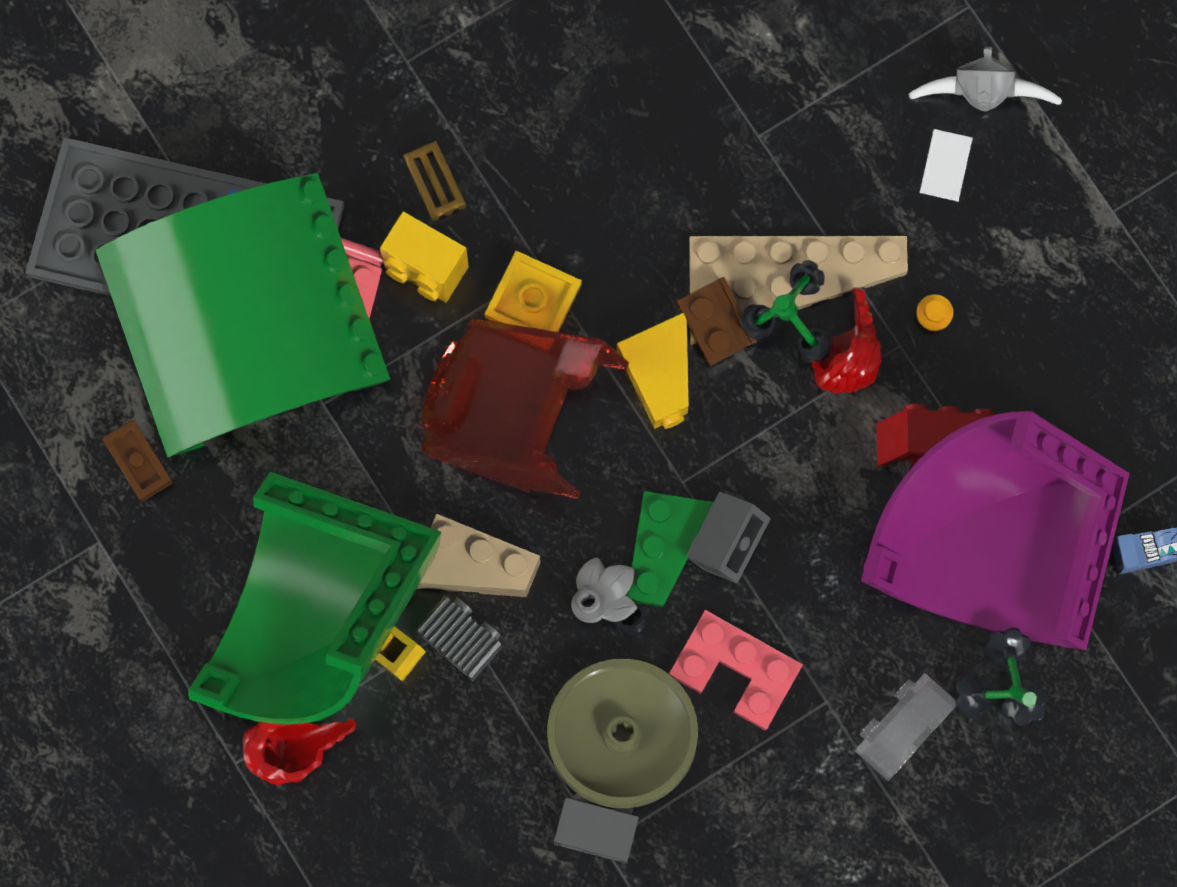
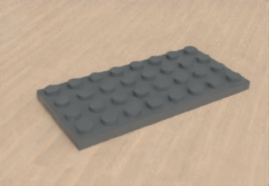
M64 137L25 273L31 278L111 296L96 249L151 222L201 203L226 196L231 188L236 191H243L265 185V183ZM327 198L338 229L344 209V202Z

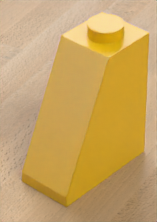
M684 313L617 343V354L654 429L662 425L665 429L674 427L684 421L683 415L688 412L687 321Z

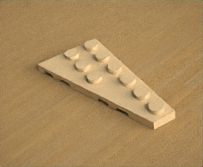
M690 236L689 239L690 293L721 277H725L743 314L744 309L753 304L765 305L771 308L774 300L779 295L788 294L793 289L790 284L791 268L796 263H802L805 260L817 263L818 269L824 272L825 282L820 286V290L816 294H798L795 298L798 310L809 307L813 303L840 297L844 293L853 291L854 287L867 288L904 276L908 272L907 236ZM690 330V345H693L697 342Z

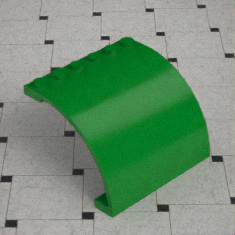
M318 173L253 187L201 203L137 228L96 249L167 458L205 446V441L285 411L390 380Z

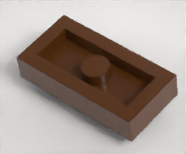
M134 419L102 438L141 502L173 484Z

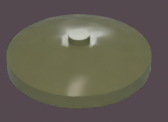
M612 659L598 662L581 670L563 686L551 707L547 725V738L553 764L561 778L572 790L585 799L599 805L613 808H633L657 801L671 792L682 781L690 769L696 753L698 724L689 696L671 675L647 662L633 659Z

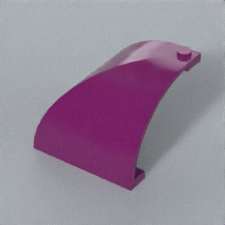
M1009 412L977 420L958 429L933 446L904 476L885 506L876 526L868 557L864 564L861 581L905 603L958 622L993 632H1004L1008 628L1016 627L1020 629L1022 635L1029 636L1031 641L1086 650L1130 473L1033 412Z

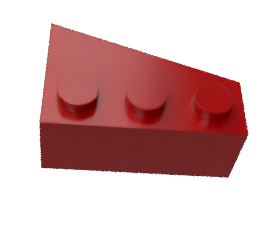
M924 404L906 405L905 410L876 423L877 466H889V463L898 459L912 460V466H914L923 455L945 437L970 423L993 416L994 410L975 409L972 410V413H963L960 411V407L955 406L940 407L938 411L927 410V405Z

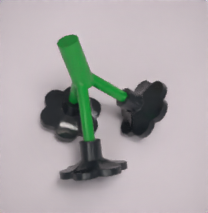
M1011 627L1004 632L995 631L989 635V642L984 645L983 649L985 655L992 657L995 663L1009 666L1013 684L1007 686L1005 690L991 691L974 671L967 672L964 678L957 680L956 691L958 694L955 703L957 708L964 712L967 719H975L978 713L985 711L986 702L997 698L1006 699L1002 704V712L1007 717H1013L1014 722L1018 726H1027L1031 720L1040 721L1044 718V705L1048 700L1046 692L1043 689L1036 688L1032 680L1024 679L1021 681L1016 663L1025 657V650L1031 645L1029 636L1022 635L1020 629Z

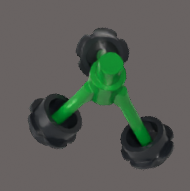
M805 260L802 263H796L791 268L790 284L793 289L788 294L779 295L774 300L771 308L755 304L747 306L740 318V324L750 338L761 340L763 336L768 337L772 333L776 316L783 321H791L802 335L798 341V348L800 353L803 354L802 359L808 363L814 361L821 362L829 356L831 352L830 347L833 346V338L829 334L825 335L821 329H807L797 316L798 307L795 303V298L798 294H816L820 290V286L825 282V275L822 270L818 269L817 263Z

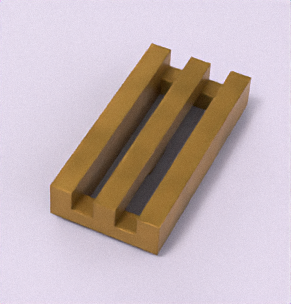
M437 141L403 155L433 221L440 219L439 217L444 214L446 216L452 214L458 208L461 210L466 207ZM430 152H433L454 197V201L450 203L426 155ZM416 158H420L441 203V206L438 208L435 207L414 162Z

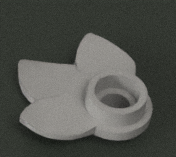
M597 557L586 562L576 577L578 591L573 596L571 602L574 615L579 620L588 623L597 622L602 618L617 622L629 617L637 609L635 603L625 596L633 583L634 569L625 565H614L605 569ZM595 599V603L592 606H583L587 600Z

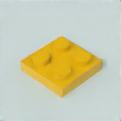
M515 251L485 312V318L551 348L579 291L582 280Z

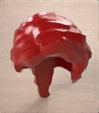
M854 287L852 291L855 300V327L841 335L833 336V346L830 347L831 352L829 356L821 362H812V368L815 372L814 381L818 388L830 391L833 394L842 392L856 393L859 389L867 388L875 382L882 361L881 344L875 335L876 331L872 324V314L868 311L869 304L865 297V290L860 287Z
M348 718L346 722L336 721L322 724L321 726L311 722L303 724L259 722L244 732L243 756L245 764L253 774L271 784L282 785L287 782H299L321 765L323 750L333 747L336 742L342 741L345 735L355 731L356 721Z

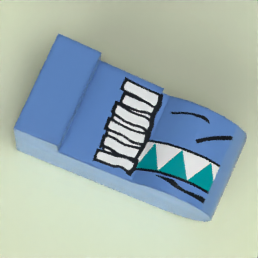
M1177 528L1153 533L1151 531L1135 535L1117 536L1113 540L1112 549L1118 575L1176 562Z

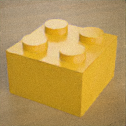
M402 212L380 247L384 267L387 268L386 273L400 283L404 284L408 280L418 286L417 291L434 302L439 298L447 303L469 267L466 247L405 212Z

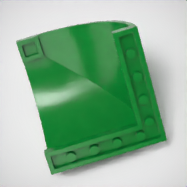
M270 472L253 497L254 507L263 510L264 516L256 553L245 588L215 654L209 664L205 663L189 688V699L222 712L258 722L303 724L318 721L335 714L352 699L433 562L440 545L442 532Z

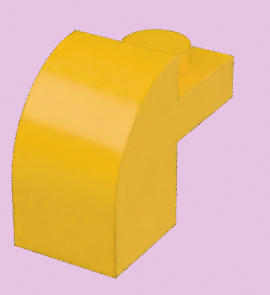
M394 626L375 661L398 679L404 681L426 651Z

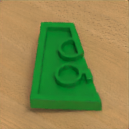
M644 491L632 563L635 573L633 583L627 595L634 603L664 606L688 560L686 555L692 541L697 536L714 502Z

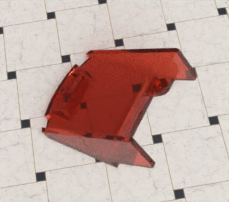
M473 318L468 323L471 329L460 342L457 343L453 340L430 382L421 416V426L425 428V445L421 444V451L431 458L528 493L532 489L578 499L581 491L557 474V463L551 456L544 454L568 389L586 387L594 378L599 365L627 370L629 362L607 343L598 338Z

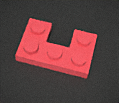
M705 610L669 675L700 694L719 662L750 679L751 682L733 713L766 731L799 673L802 664Z

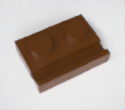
M721 277L676 301L681 313H684L687 324L709 366L757 342V340L750 338L748 333L741 327L740 318L743 312L725 277Z

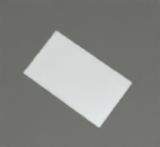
M934 129L920 193L959 201L972 142L971 137Z

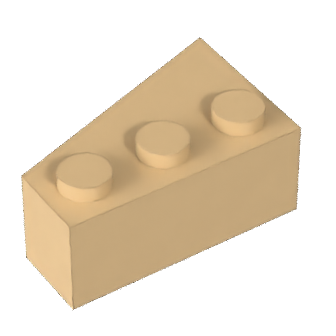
M436 514L431 528L442 532L440 545L433 562L417 589L527 596L540 566L539 555Z

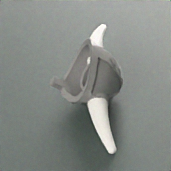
M992 47L984 48L983 58L957 68V76L929 82L909 94L911 99L938 93L963 95L970 104L984 112L998 106L1006 97H1034L1056 105L1062 102L1060 97L1046 88L1026 80L1017 79L1015 77L1016 71L1012 67L992 58Z

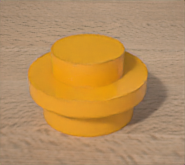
M929 295L920 301L916 311L917 319L925 329L940 331L950 324L953 318V307L945 297Z

